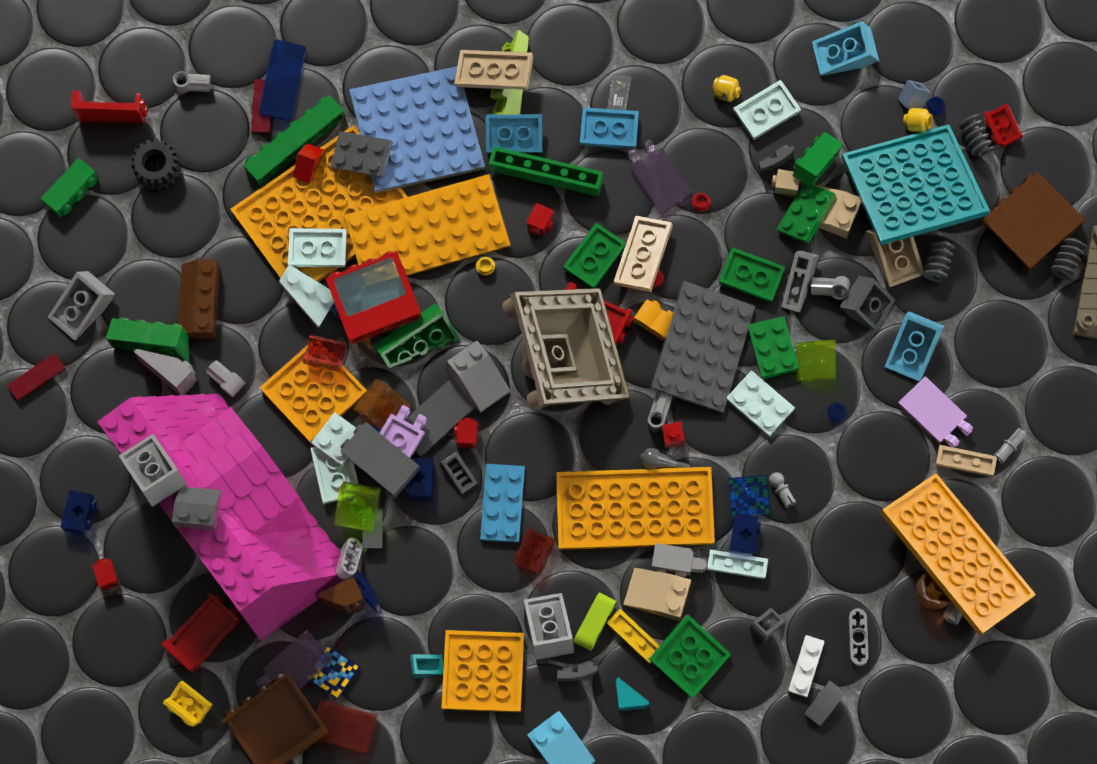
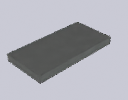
M452 379L448 380L404 420L413 425L419 414L426 417L427 422L421 429L425 432V435L415 450L420 458L457 426L459 420H463L476 408Z

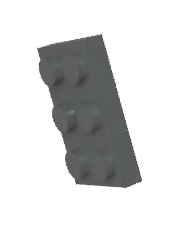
M340 131L330 167L336 170L383 178L393 142L388 139Z

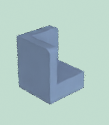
M907 80L898 100L908 109H923L931 92L922 83Z

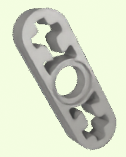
M349 538L345 542L337 563L336 573L343 580L351 579L356 573L362 553V544L355 538Z
M856 608L850 612L848 618L850 661L853 665L860 667L866 664L869 657L867 615L864 610ZM856 613H859V616L863 617V619L860 620L859 625L860 627L864 626V629H852V626L856 627V620L852 619V617H855ZM854 633H862L864 640L861 643L855 642L853 640ZM853 646H865V649H860L861 655L865 657L862 658L861 662L854 658L857 655V648L853 649Z

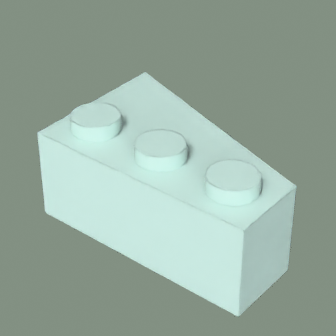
M289 265L278 283L318 328L334 303L330 289Z

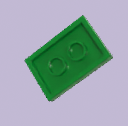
M803 183L776 230L783 235L809 244L837 196L831 191L814 185L810 188Z
M595 223L565 263L563 269L590 288L595 289L625 249L626 242Z
M732 247L718 283L772 303L785 271V266Z
M785 316L748 325V332L761 379L799 371Z

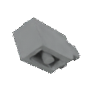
M655 543L652 570L662 573H675L674 575L683 578L686 575L690 576L691 572L703 573L706 571L708 565L705 559L693 557L691 549Z

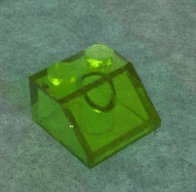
M343 481L339 488L334 525L373 532L381 488Z

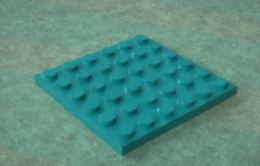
M950 125L842 154L844 164L880 245L990 214L987 203Z

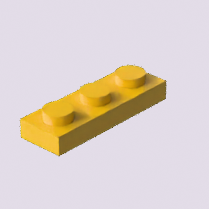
M619 609L608 620L607 625L650 664L651 661L648 658L659 645Z

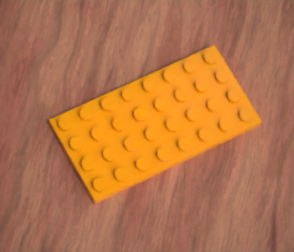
M489 174L344 215L358 266L364 264L370 258L377 259L386 252L397 251L407 276L511 246ZM394 262L361 275L365 288L400 278Z
M711 467L556 472L559 550L655 547V543L670 546L715 544Z
M937 473L880 512L979 636L1036 595Z

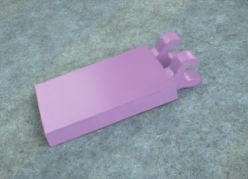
M926 376L898 402V405L939 444L944 440L950 447L955 448L960 441L950 434L954 429H960L965 436L972 432L973 427L964 421L967 415Z
M402 405L397 416L393 414L389 416L380 434L411 458L425 435V432L421 429L425 426L427 420L425 416L419 414L413 425L409 424L404 420L410 414V408Z

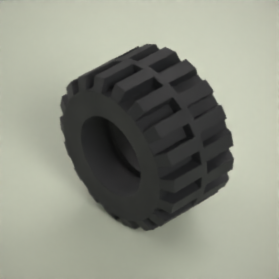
M154 139V142L147 140V144L143 145L141 143L139 145L140 148L134 150L135 155L131 157L132 171L137 181L143 187H149L153 191L155 188L158 191H161L162 187L167 189L170 183L172 185L175 183L174 178H179L178 172L181 171L180 160L170 144L167 145L166 141L162 140L159 143L158 139ZM162 158L166 160L165 166L160 171L149 172L146 170L147 164L152 159Z

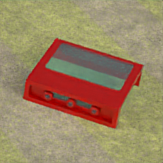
M397 251L386 252L380 258H370L364 264L359 266L352 265L346 271L334 272L325 278L351 345L423 318Z

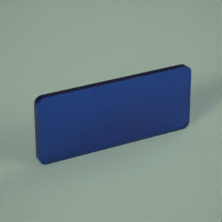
M279 39L274 40L259 107L260 115L284 121L292 119L306 53L305 46Z

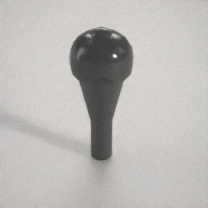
M654 448L646 449L640 456L642 465L646 469L690 468L689 464L675 461Z

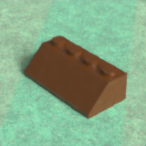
M196 259L182 264L178 324L187 332L188 338L215 339L220 265L217 259Z

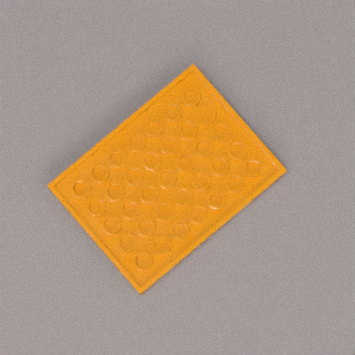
M354 125L346 131H344L347 133L360 135L359 131L356 129ZM338 136L321 147V149H324V153L311 184L293 178L294 165L230 209L279 278L282 277L288 267L290 228L346 229L347 263L356 256L344 215L407 197L401 188L375 193L370 175L332 169L330 165ZM340 267L294 268L319 282Z

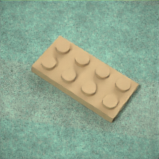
M460 50L454 84L456 87L528 90L534 56L532 53Z
M640 216L635 217L614 279L615 285L647 292L652 291L673 227L672 222Z

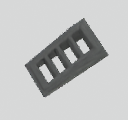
M457 451L440 462L461 494L478 484ZM456 460L457 463L449 468L447 464ZM458 466L462 468L455 474L452 473V470ZM465 472L466 476L460 480L456 479L457 476ZM469 478L471 482L462 487L460 484Z

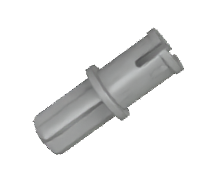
M1018 428L1008 440H1004L1002 447L994 454L999 462L1004 463L1008 456L1017 450L1016 447L1026 437L1025 431Z

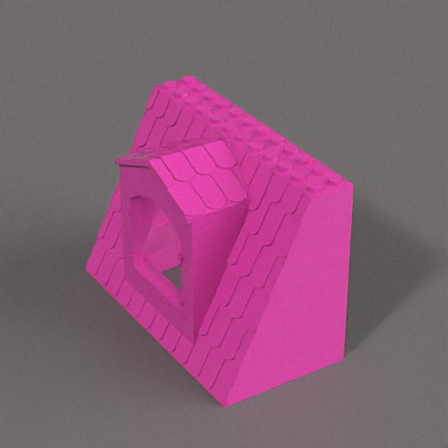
M219 394L131 397L98 421V424L120 454L154 434L187 483L184 487L222 491L216 531L177 527V529L234 603L236 609L261 642L318 600V593L343 581L336 573L337 563L341 554L339 549L331 542L327 533L308 512L304 503L300 500L301 498L262 445L233 409L227 406V403ZM179 490L159 502V505L171 521L175 499Z

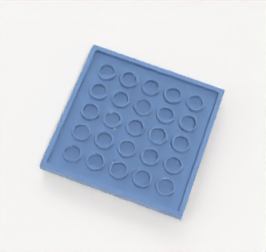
M457 66L349 89L360 135L388 139L393 142L384 177L371 176L375 193L485 169L464 87H456L454 84Z

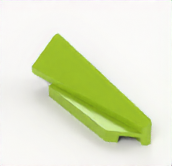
M517 30L514 40L511 43L506 42L501 52L527 53L529 37ZM492 88L490 98L497 100L492 114H520L523 90Z

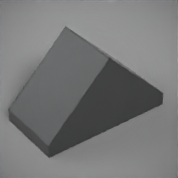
M770 608L752 622L750 630L764 643L785 621Z

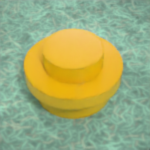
M482 257L477 261L476 269L479 274L488 276L494 272L495 263L489 257Z

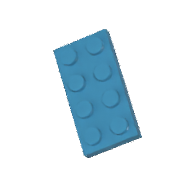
M486 464L481 541L519 543L525 466Z

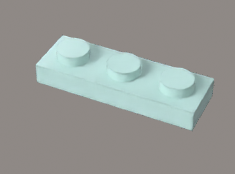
M710 550L707 570L765 579L768 559Z

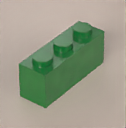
M826 132L820 138L817 136L811 144L812 147H807L804 151L803 158H798L793 165L795 170L792 176L810 188L836 159L843 146L842 142Z
M78 158L40 199L46 207L61 218L70 212L72 205L76 201L78 202L83 198L88 188H92L96 184L99 177L91 167Z

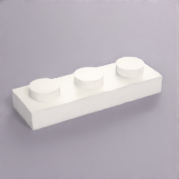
M805 636L788 692L807 698L824 645L823 640Z

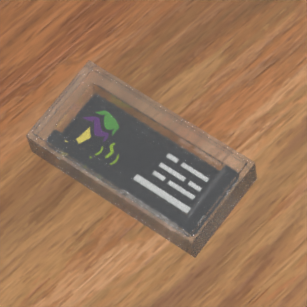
M613 74L607 109L626 110L632 76Z

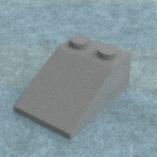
M89 271L76 272L48 318L72 339L77 340L106 309L115 294Z
M478 341L472 343L446 363L445 371L480 413L511 391L491 357Z
M140 349L134 351L144 366L179 395H185L198 381L193 367L185 360L182 362L178 358Z
M154 434L119 455L152 507L187 485Z
M562 593L525 599L524 605L535 660L574 653L573 638Z

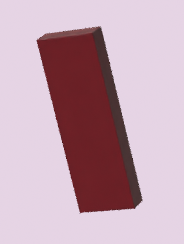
M255 79L251 134H270L273 80Z
M54 353L7 386L19 402L65 371L66 368Z

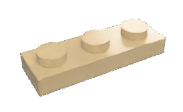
M939 445L936 465L993 477L997 456Z

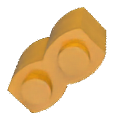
M646 300L635 315L634 322L662 341H665L673 312L662 310L661 305L655 300Z

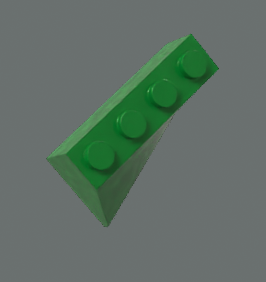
M436 303L421 312L423 318L402 325L373 345L376 353L388 368L409 361L416 355H424L436 347L446 346L445 344L451 341L456 342L460 340L444 311Z
M112 318L106 340L112 347L132 352L140 349L181 358L182 362L184 360L189 362L188 334L181 325H166L162 322L149 323L144 320L131 321L126 318Z

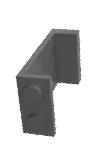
M367 422L363 425L360 424L353 432L355 435L350 440L346 439L341 445V455L348 457L388 491V494L395 499L420 470L419 465Z

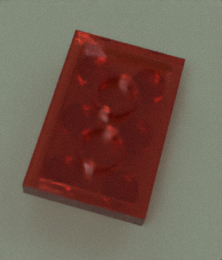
M320 699L316 714L329 733L319 741L367 754L378 716Z

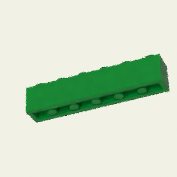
M331 95L321 98L314 108L306 110L298 121L295 120L290 123L288 129L283 133H278L271 143L263 145L255 156L248 157L245 164H243L245 171L259 186H262L295 159L306 144L312 145L346 117L344 110Z
M493 146L489 160V170L491 172L599 197L603 183V172L499 147Z

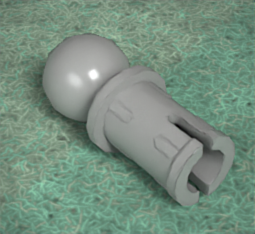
M778 472L771 474L769 482L773 487L777 488L775 494L779 495L785 508H788L789 505H794L796 500L788 489L789 485L783 484L784 476Z

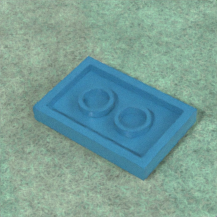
M583 107L580 145L636 149L639 111Z
M486 114V152H492L493 146L516 152H542V114Z

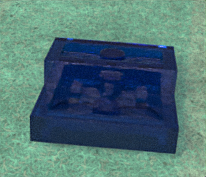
M357 570L353 577L356 583L364 590L362 596L365 602L380 614L382 612L381 606L371 584Z

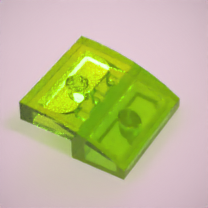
M836 340L796 343V359L799 366V371H796V381L836 378Z

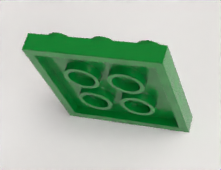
M686 615L648 660L693 699L731 654L689 615Z

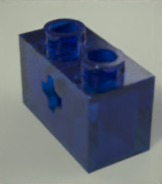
M410 458L419 465L420 470L405 486V494H408L410 500H433V458ZM418 476H422L420 482H417L416 480L418 479Z
M74 490L69 491L60 526L63 531L87 535V531H90L92 527V512H95L97 507L96 498L92 494ZM82 510V511H83V514H79V517H78V515H77L76 513H77V512L79 513V512Z
M735 513L729 553L747 556L757 553L758 542L755 541V535L760 534L761 523H758V516ZM744 532L748 533L749 537H747V540L743 539L742 535Z

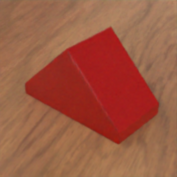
M306 144L297 154L293 178L311 184L324 149Z

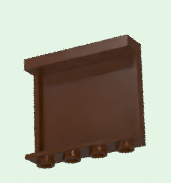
M1038 172L1033 176L1029 174L1022 181L1023 184L1020 187L1015 186L1009 192V197L1000 199L995 205L996 208L992 212L990 211L988 216L981 217L982 222L980 224L981 227L985 225L1024 264L1022 269L1027 274L1059 247L1064 239L1069 238L1085 221Z
M279 674L272 680L274 683L268 687L264 685L258 689L256 696L253 698L249 696L241 702V707L238 709L232 708L225 713L226 717L221 720L223 723H227L254 764H287L329 733L290 674Z

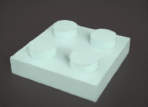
M334 413L311 443L343 466L349 458L341 455L340 451L342 448L340 447L346 439L350 440L355 435L353 432L356 427Z

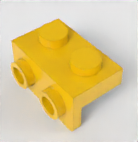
M184 681L179 682L171 696L163 702L170 712L177 714L185 724L192 727L202 722L213 705Z

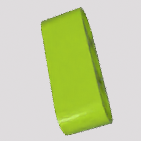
M599 592L573 642L591 651L617 601Z

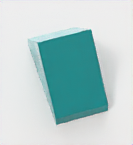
M410 655L414 679L443 675L442 655Z
M619 677L617 678L616 689L619 711L643 709L649 706V701Z

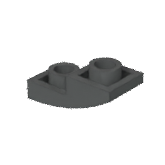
M781 146L775 150V158L766 157L762 159L758 166L760 175L773 171L790 160L794 155V146Z
M363 509V548H382L383 509Z
M583 662L582 665L578 664L577 672H574V669L562 668V671L558 670L557 681L568 682L589 678L598 673V666H594V663Z
M829 680L817 695V698L805 711V715L821 726L845 692Z

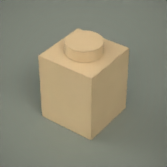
M778 169L777 176L773 175L772 186L775 187L774 193L790 196L797 195L799 180L792 176L793 171Z

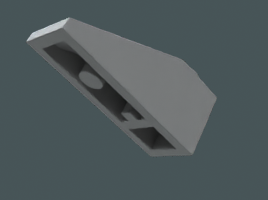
M802 250L795 252L781 307L797 312L801 311L815 273L819 255Z

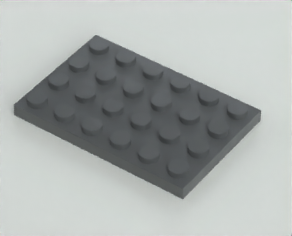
M683 281L650 389L667 393L670 396L722 414L727 403V396L732 386L755 306Z

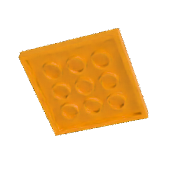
M317 337L259 387L310 443L334 413L341 417L368 393Z
M446 630L442 710L521 712L524 633Z

